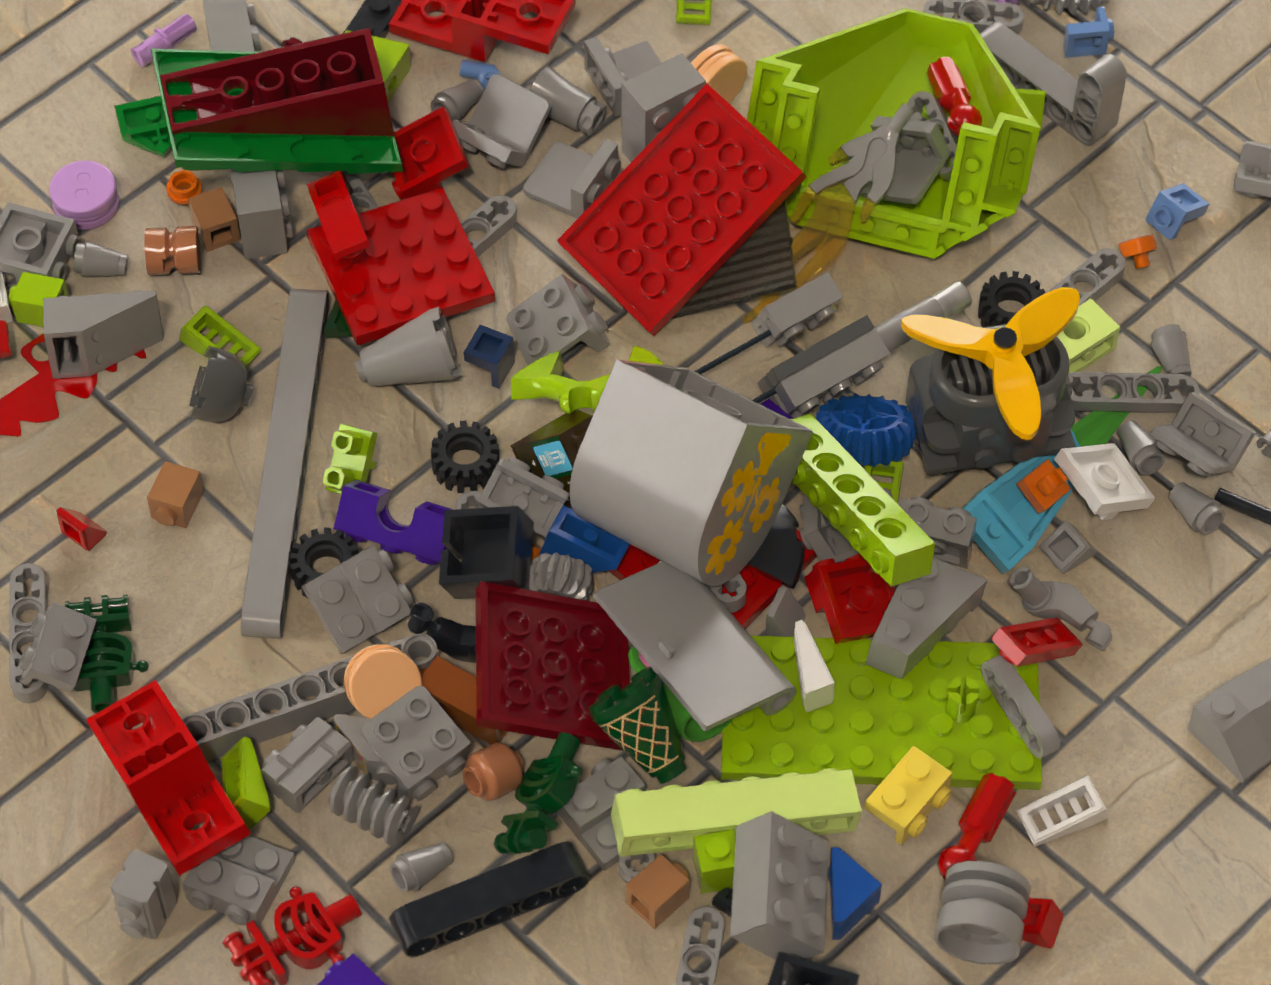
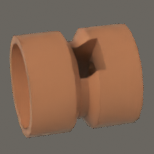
M197 226L177 227L174 232H169L166 227L145 229V261L148 275H169L172 269H176L179 274L200 273L201 251Z

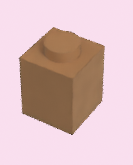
M222 187L188 198L191 219L194 226L198 227L199 237L206 252L240 241L237 217Z
M165 461L147 496L151 518L166 526L177 525L187 528L204 493L200 471Z
M660 854L626 884V904L653 929H656L689 899V875L679 863L675 861L671 863Z

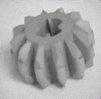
M557 552L553 555L548 553L540 554V556L533 558L532 565L530 566L529 590L587 601L593 586L592 568L588 564H584V561L581 559L571 558L570 555L564 556Z

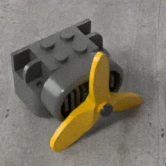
M1061 287L1047 292L1021 308L1008 324L985 328L929 315H910L902 318L901 328L908 336L937 348L934 354L921 357L911 365L905 400L908 411L911 412L912 420L915 421L916 438L927 475L974 467L988 468L994 464L1009 461L1024 462L1033 457L1059 453L1062 448L1076 447L1070 430L1075 422V411L1071 402L1072 386L1068 376L1069 356L1065 346L1057 336L1068 326L1077 313L1080 301L1077 289Z

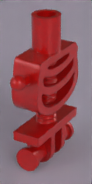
M294 886L289 891L292 899L281 903L275 910L274 924L277 940L273 939V941L267 943L252 920L246 923L248 936L252 943L246 946L242 933L236 931L229 934L223 940V945L225 948H229L232 953L231 962L235 967L244 966L239 974L243 981H249L251 985H273L271 980L267 979L264 975L266 972L271 971L277 983L285 985L287 984L286 972L276 958H279L284 953L294 964L307 970L317 969L330 959L332 964L339 960L344 961L343 955L339 954L343 949V943L338 928L362 916L354 897L349 894L324 908L314 892L302 895V890ZM306 913L307 923L304 922L301 925L299 917L301 914ZM291 918L293 929L288 931V933H284V923ZM302 945L307 952L301 951L296 947Z

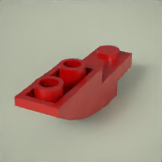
M339 170L308 183L307 187L335 260L340 258L350 259L360 255L364 248L369 247L370 244L342 172Z

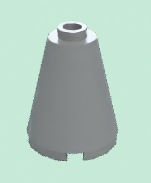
M431 308L359 352L360 359L355 360L360 380L362 382L368 380L369 385L373 387L453 380L461 377V365H455L452 358L455 354H458L445 316H440L441 308Z

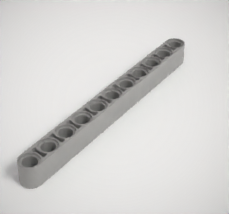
M291 289L289 294L241 613V635L244 637L281 639L283 636L292 576L289 557L290 553H293L292 546L297 541L325 344L324 329L329 316V291Z

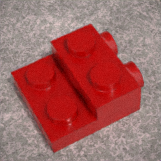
M444 106L394 132L403 172L390 173H394L396 180L392 181V186L400 200L443 188L441 181L469 167L451 117Z
M861 554L849 557L844 562L836 563L833 558L815 563L812 566L813 571L804 578L816 613L825 612L835 644L874 637L895 593L894 586L891 587L880 574H877Z

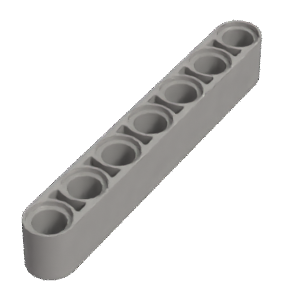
M413 634L387 644L403 651L414 661L419 671L422 668H428L435 657L438 656L436 642L427 634ZM354 656L189 714L182 718V721L193 737H204L196 742L205 759L209 762L224 756L244 736L251 738L252 744L256 745L295 731L301 724L309 725L316 717L325 720L335 716V714H342L356 709L348 700L344 687H340V685L344 684V674L347 665ZM416 657H427V659L421 661L414 660ZM308 696L317 697L310 701L302 700ZM272 709L279 710L275 714H265V712ZM232 723H242L235 728L228 727Z

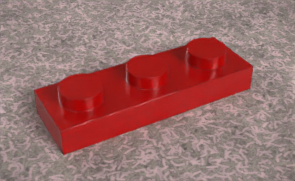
M1058 617L1000 627L991 637V640L1000 648L1001 656L1017 667L1074 656L1083 645Z

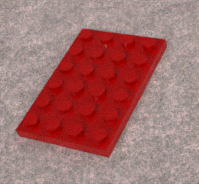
M706 83L560 236L557 242L650 334L655 336L807 176Z

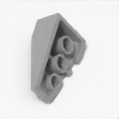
M1271 658L1224 683L1197 703L1193 708L1188 730L1242 784L1271 763Z

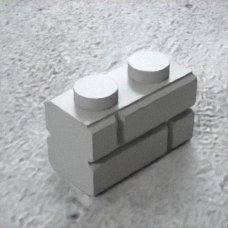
M316 717L309 725L301 724L293 732L290 743L282 751L274 750L264 760L261 773L266 789L278 799H281L295 813H299L354 760L352 744L339 732L334 731L320 717Z
M138 850L131 851L122 866L123 871H119L110 886L114 896L115 910L121 923L120 928L123 932L134 938L140 939L144 936L151 940L157 939L165 925L164 918H169L177 904L169 869L165 861Z

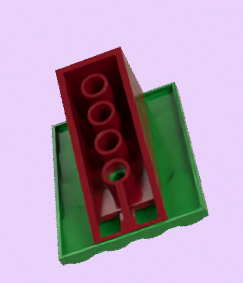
M370 28L264 52L150 48L177 168L188 171L235 169V172L297 170L303 173L340 170L348 171V174L403 172L394 137L384 80Z

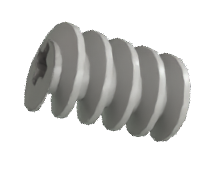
M351 765L348 766L337 779L330 792L329 805L331 812L337 816L343 815L344 819L351 824L357 822L358 828L364 831L370 830L372 836L378 839L384 837L385 843L390 846L398 845L411 830L418 815L419 807L414 806L411 810H407L409 797L405 795L394 803L396 790L393 788H389L383 795H380L382 782L378 780L367 788L369 775L366 773H362L356 780H353L356 768Z

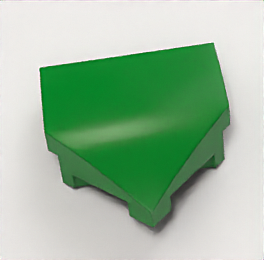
M161 96L114 105L123 141L162 157H165L172 150Z

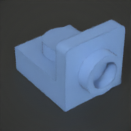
M1104 6L1096 8L1094 22L1066 24L1063 43L1065 58L1104 55L1107 53L1108 42L1114 38V24L1112 19H1107Z
M1182 183L1158 193L1146 217V221L1171 240L1177 237L1184 222L1203 216L1210 203Z

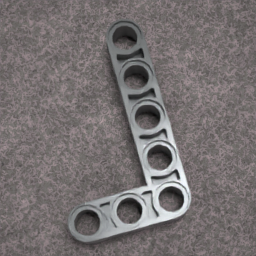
M994 22L979 33L1014 88L1046 91L1043 114L1079 142L1090 146L1117 125L1127 74L1123 63L1116 56L1105 54L1083 71L1077 80L1001 22Z

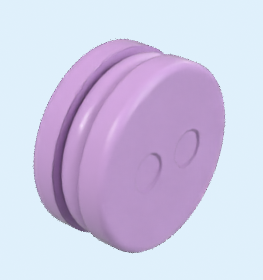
M94 161L70 163L58 170L50 182L49 192L55 215L74 219L77 229L87 230L102 226L118 210L119 195L115 177L106 166Z

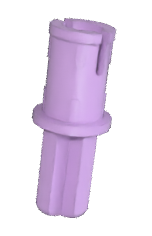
M183 14L163 29L156 28L154 35L136 47L131 48V54L136 62L144 68L153 61L150 48L174 49L173 46L196 32V24L188 14Z

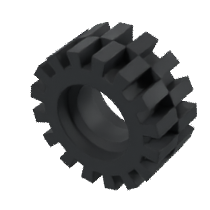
M1006 271L1000 272L999 280L993 275L990 277L989 283H984L980 293L978 319H981V326L985 328L1008 324L1017 313L1003 310L998 306V303L1013 300L1026 306L1034 299L1045 294V290L1040 289V283L1037 280L1030 283L1031 276L1026 273L1023 279L1018 278L1019 272L1013 271L1012 277H1008Z
M466 420L460 421V427L458 428L455 427L454 423H450L447 425L448 432L441 428L437 432L438 438H433L431 448L432 471L436 475L439 484L441 485L445 482V488L452 491L454 486H457V492L462 494L465 487H470V491H477L478 484L484 489L499 462V445L497 444L495 434L490 435V429L486 426L480 431L479 423L473 421L471 427H467ZM460 450H472L480 455L477 461L470 464H458L451 460V456Z
M324 527V534L319 535L318 530L313 529L311 530V538H308L304 533L300 536V544L295 542L292 546L293 553H290L289 557L292 580H294L296 589H301L302 595L307 599L308 597L301 586L324 574L311 569V564L315 560L322 557H333L338 559L341 564L359 553L357 544L354 545L353 539L349 535L344 538L343 531L337 529L335 535H332L331 528Z

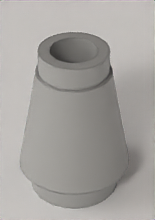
M470 79L435 94L434 100L431 102V111L433 112L444 106L452 122L454 119L460 120L482 96L481 87L476 81Z
M86 241V244L77 243L73 271L80 272L81 276H124L128 254H122L90 241Z
M1169 324L1156 329L1151 334L1153 339L1151 347L1167 374H1183L1190 377L1192 372L1190 369L1186 332L1181 331L1180 326L1177 324Z
M1134 420L1127 421L1119 427L1118 435L1128 461L1134 470L1141 475H1150L1157 472L1165 463L1164 451L1156 446L1157 441Z
M1185 482L1177 484L1171 490L1169 499L1195 532L1208 535L1213 533L1222 524L1225 512L1221 509L1220 502L1188 486Z
M440 842L436 845L397 855L396 861L390 864V873L393 881L404 893L410 890L417 892L453 863L452 854L449 848L443 842Z

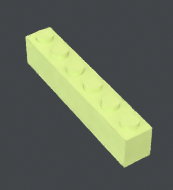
M828 768L812 774L799 775L798 773L790 772L774 778L760 779L759 777L751 776L740 781L726 783L713 780L701 785L688 787L668 785L659 790L642 791L640 789H629L621 794H615L611 819L619 857L693 849L694 836L734 829L736 837L737 825L771 811L815 835L852 832L856 830L862 809L852 769L838 771L834 768Z

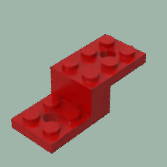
M402 0L389 23V29L392 34L482 62H486L497 40L549 55L576 6V0ZM435 10L443 12L442 15L437 17L427 15V13H432ZM529 12L538 14L537 17L531 19L524 18L521 15Z
M156 680L86 719L98 742L118 772L136 807L179 876L251 834L238 811L215 778L199 745ZM143 723L141 727L131 730L136 725ZM204 822L200 828L191 830L196 824Z

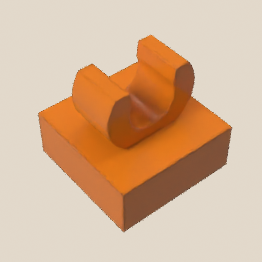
M1049 459L1040 463L1016 483L1038 514L1047 510L1071 490L1066 483L1067 477L1059 467L1055 468Z

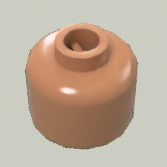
M500 742L490 744L470 754L463 770V780L466 788L473 796L480 797L486 801L501 798L516 790L522 781L523 759L516 750Z

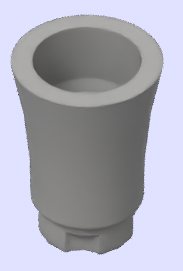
M550 66L545 67L538 74L530 88V91L551 103L548 118L576 131L581 130L589 136L596 132L603 122L607 106L597 101L595 96L566 80Z

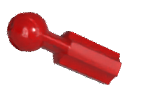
M940 57L934 63H930L926 74L940 105L944 107L947 113H950L947 121L950 131L959 138L963 122L981 126L982 115L974 105L969 104L971 94L958 65L954 64L952 57Z
M989 773L985 774L981 779L958 823L962 832L958 843L946 848L939 855L938 869L944 879H946L947 870L954 864L977 861L975 853L981 843H988L993 839L1016 795L1014 784L1007 778Z

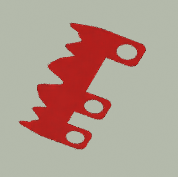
M41 334L21 349L22 357L38 374L0 399V435L21 436L19 421L41 423L59 418L55 393L62 391L87 399L97 384V373L86 377L53 379L49 360L38 361L31 354L36 344L45 342L44 334ZM144 349L134 354L139 358L146 359ZM117 363L104 370L110 372L117 371Z

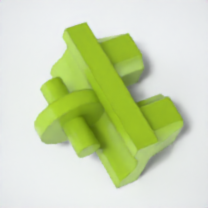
M340 424L339 431L334 432L331 443L334 450L331 466L325 469L323 484L326 485L325 490L342 494L343 486L355 479L367 482L369 469L375 470L377 464L376 461L372 460L377 432Z

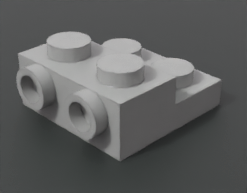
M7 202L0 215V271L15 275L16 284H18L22 272L65 280L67 274L66 261L69 256L74 257L76 245L81 243V237L77 233L75 220Z
M912 497L911 500L901 498L899 506L935 542L933 557L951 565L968 569L972 555V542L976 532L977 518L972 517L970 512L962 508L949 507L946 510L935 507L931 501L921 497Z
M374 545L301 586L340 654L410 615L411 609L409 605L413 603V598L409 590L403 583L396 585L390 574V571L394 569L390 557L383 549L377 552Z
M622 756L613 762L609 758L598 762L591 771L592 775L581 783L578 781L571 799L557 811L559 817L604 871L618 863L620 858L611 819L615 794H621L629 789L645 791V783Z
M247 836L192 868L183 882L185 897L191 905L200 910L208 911L213 909L223 913L227 919L238 925H246V923L253 920L259 928L295 862L294 853L252 836Z

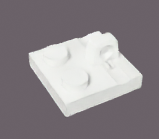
M1115 443L1062 448L1054 458L1067 479L1086 500L1094 515L1098 514L1101 520L1113 519L1122 511L1147 509L1155 500L1154 495Z

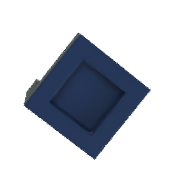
M479 325L463 352L464 361L491 371L492 386L500 389L515 363L513 337L483 325Z

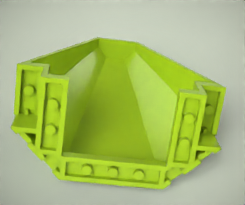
M908 8L757 60L747 120L807 176L782 202L787 209L786 214L794 225L933 259L942 255L948 248L957 243L965 242L985 231L998 220L1004 217L1008 218L1016 213L1023 195L1027 192L1040 132V126L972 23ZM940 57H952L954 64L958 65L971 94L969 104L974 105L980 111L982 124L978 126L963 122L959 138L956 137L958 143L950 181H945L937 175L922 199L916 204L881 200L875 205L860 195L855 205L844 187V183L816 196L809 188V185L819 177L850 161L842 151L841 146L852 139L872 132L871 124L877 116L893 118L902 104L907 105L909 99L921 91L929 92L937 99L926 74L929 64L934 63ZM924 105L922 107L923 113L921 115L926 120L931 119V117L928 115L926 111L927 105ZM943 107V110H944V112H945L947 118H949V117H950V113H947V112L945 111L944 107ZM940 129V131H941V133H942V135H943V134H944V129ZM950 156L946 160L947 166L945 168L951 165L950 160L952 158Z

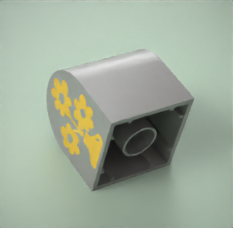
M616 359L574 462L570 480L571 506L575 514L587 522L709 586H718L736 576L748 564L764 542L777 517L813 430L688 368Z

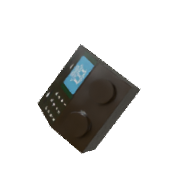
M574 410L572 414H563L510 445L516 459L526 463L530 467L529 472L540 478L547 475L557 479L564 484L563 490L570 493V480L574 462L593 415L580 410ZM570 495L563 504L566 507L571 506Z

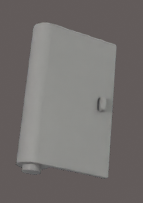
M660 561L656 565L594 592L593 597L656 674L659 675L661 680L704 732L757 706L766 715L776 714L783 710L796 695V689L708 585L671 565Z

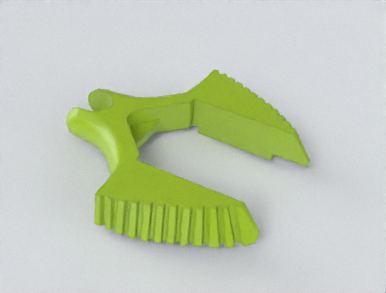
M633 346L628 361L663 365L662 361L649 350ZM555 351L548 354V356L535 360L534 363L527 365L511 377V399L548 398L549 400L558 401L561 410L566 414H572L574 410L580 408H592L593 412H595L610 374L589 381H576L563 377L561 375L564 370V363L561 352Z

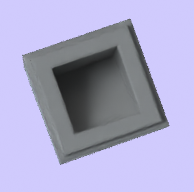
M1067 520L1038 546L1063 574L1097 553V550L1080 531Z
M783 585L781 588L779 587L766 615V636L794 637L795 622L800 620L804 622L806 618L801 605L788 587Z

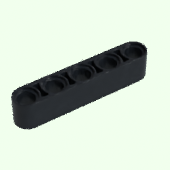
M561 842L407 903L396 909L390 915L389 921L404 954L407 957H417L572 895L583 889L589 883L590 878L573 843Z

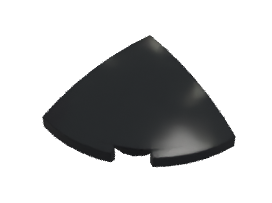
M782 503L768 535L746 566L758 570L764 577L794 589L803 566L804 544L797 540L794 525L798 528V521Z

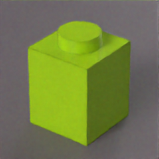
M22 272L18 284L13 285L9 293V305L13 308L16 321L44 327L43 298L69 296L65 280Z
M734 829L693 837V862L701 894L721 891L728 887L730 889L733 888L736 842Z

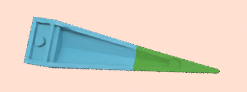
M1157 366L1148 373L1159 374L1162 371V366ZM1137 386V392L1142 397L1148 389L1147 386ZM1119 393L1111 399L1119 398ZM1092 411L1070 429L1076 447L1106 444L1130 412ZM1058 453L1033 457L1018 463L975 493L962 507V509L970 512L972 517L977 518L976 532L973 540L1002 574L1010 571L1036 545L1056 513L1075 488L1067 480L1066 483L1071 490L1047 510L1038 514L1016 485L1019 480L1047 459L1050 460L1055 468L1059 467L1054 460Z

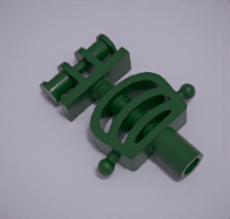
M127 594L123 595V597L110 599L108 595H102V603L92 604L91 597H84V602L70 603L65 601V607L97 619L74 690L77 692L90 690L91 710L94 713H98L115 703L114 687L131 685L134 670L146 672L149 668V664L145 660L135 662L130 640L116 633L132 631ZM93 612H102V615L93 616Z
M561 732L548 758L532 761L515 791V798L527 807L524 813L503 816L500 823L505 825L508 830L506 833H499L495 837L494 847L497 852L501 854H520L545 847L547 843L546 832L554 831L558 825L548 814L558 811L568 803L575 791L579 777L582 775V768L572 762L581 745L578 738L569 733Z

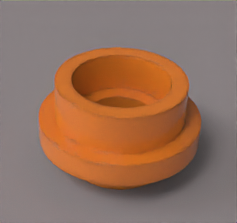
M181 170L175 172L170 177L166 191L171 201L186 205L189 204L188 198L202 193L203 188L200 179L194 173Z

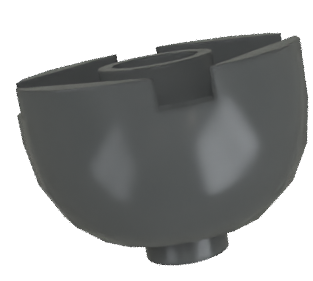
M208 346L204 354L205 357L209 358L207 367H199L189 406L194 408L188 413V416L209 422L226 421L235 415L240 405H248L253 385L247 383V369L236 355L223 349Z

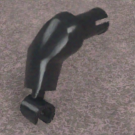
M418 602L413 606L410 611L411 618L408 621V628L412 633L422 634L426 630V634L436 642L437 649L452 659L476 663V626L462 625L444 617H438L432 621L434 613L429 605Z

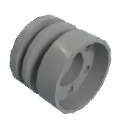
M966 861L950 867L947 870L942 895V903L944 905L939 910L934 937L939 948L951 956L977 964L999 965L1016 959L1019 956L1024 930L1022 920L1026 917L1031 885L1028 880L1016 870L986 861Z

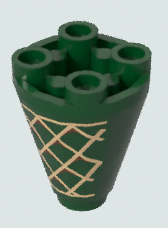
M649 666L631 677L632 682L621 689L616 684L598 695L599 700L588 709L596 725L651 778L656 777L660 784H664L683 773L687 766L683 761L685 754L663 681L654 672L652 667Z

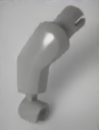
M1021 567L1013 572L1010 577V584L1023 597L1022 604L1025 610L1043 619L1058 617L1081 632L1089 628L1091 632L1086 638L1087 642L1101 651L1106 650L1112 640L1111 629L1106 623L1096 621L1099 612L1075 586L1063 582L1039 581L1028 567Z

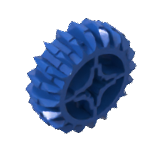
M855 393L852 397L842 395L839 400H828V403L821 405L819 412L816 413L817 421L861 466L870 465L873 468L877 464L888 466L891 461H901L902 457L909 455L910 449L913 448V441H915L916 437L915 421L912 420L911 412L908 411L907 406L898 405L897 400H886L884 396L873 397L870 394L859 396Z

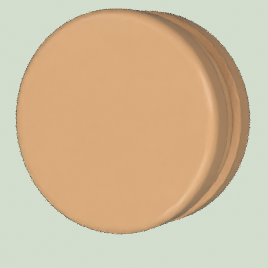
M722 44L708 47L691 63L706 80V83L728 103L740 92L747 77L745 61Z
M387 644L371 645L360 650L350 660L344 674V690L348 700L368 719L375 717L416 686H422L421 675L414 661L400 649Z

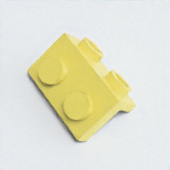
M913 745L867 798L864 808L896 830L895 841L903 845L910 836L916 838L920 835L928 823L929 819L927 816L934 808L940 810L947 803L952 794V790L949 789L952 772Z

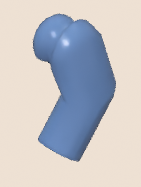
M462 60L460 77L477 79L483 90H485L492 75H501L493 64Z

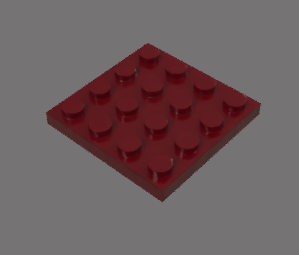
M480 581L475 589L477 726L555 740L561 732H565L578 738L581 744L623 751L594 723L590 716L591 712L588 709L599 700L598 695L611 686L618 684L622 689L630 684L628 638L600 604Z

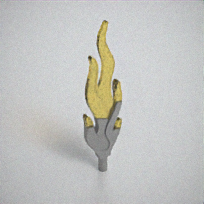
M902 104L887 126L882 124L878 129L852 139L837 149L829 158L831 166L847 160L850 161L819 177L807 187L800 197L796 209L790 218V224L794 226L799 223L810 204L817 200L813 213L801 231L787 242L790 243V248L777 251L774 255L775 257L791 252V258L772 262L770 267L792 262L794 266L805 253L818 246L816 254L796 275L794 279L795 286L792 288V291L803 286L813 275L828 265L839 254L849 235L855 205L862 190L872 183V188L861 209L860 220L862 224L868 222L876 205L889 191L895 173L896 148L900 139L899 132L914 114V110L908 105ZM792 267L769 273L768 278L789 273ZM786 279L767 283L766 288L784 284ZM782 290L764 294L759 304L742 318V322L745 324L752 322L756 316L760 315L765 306L778 300Z

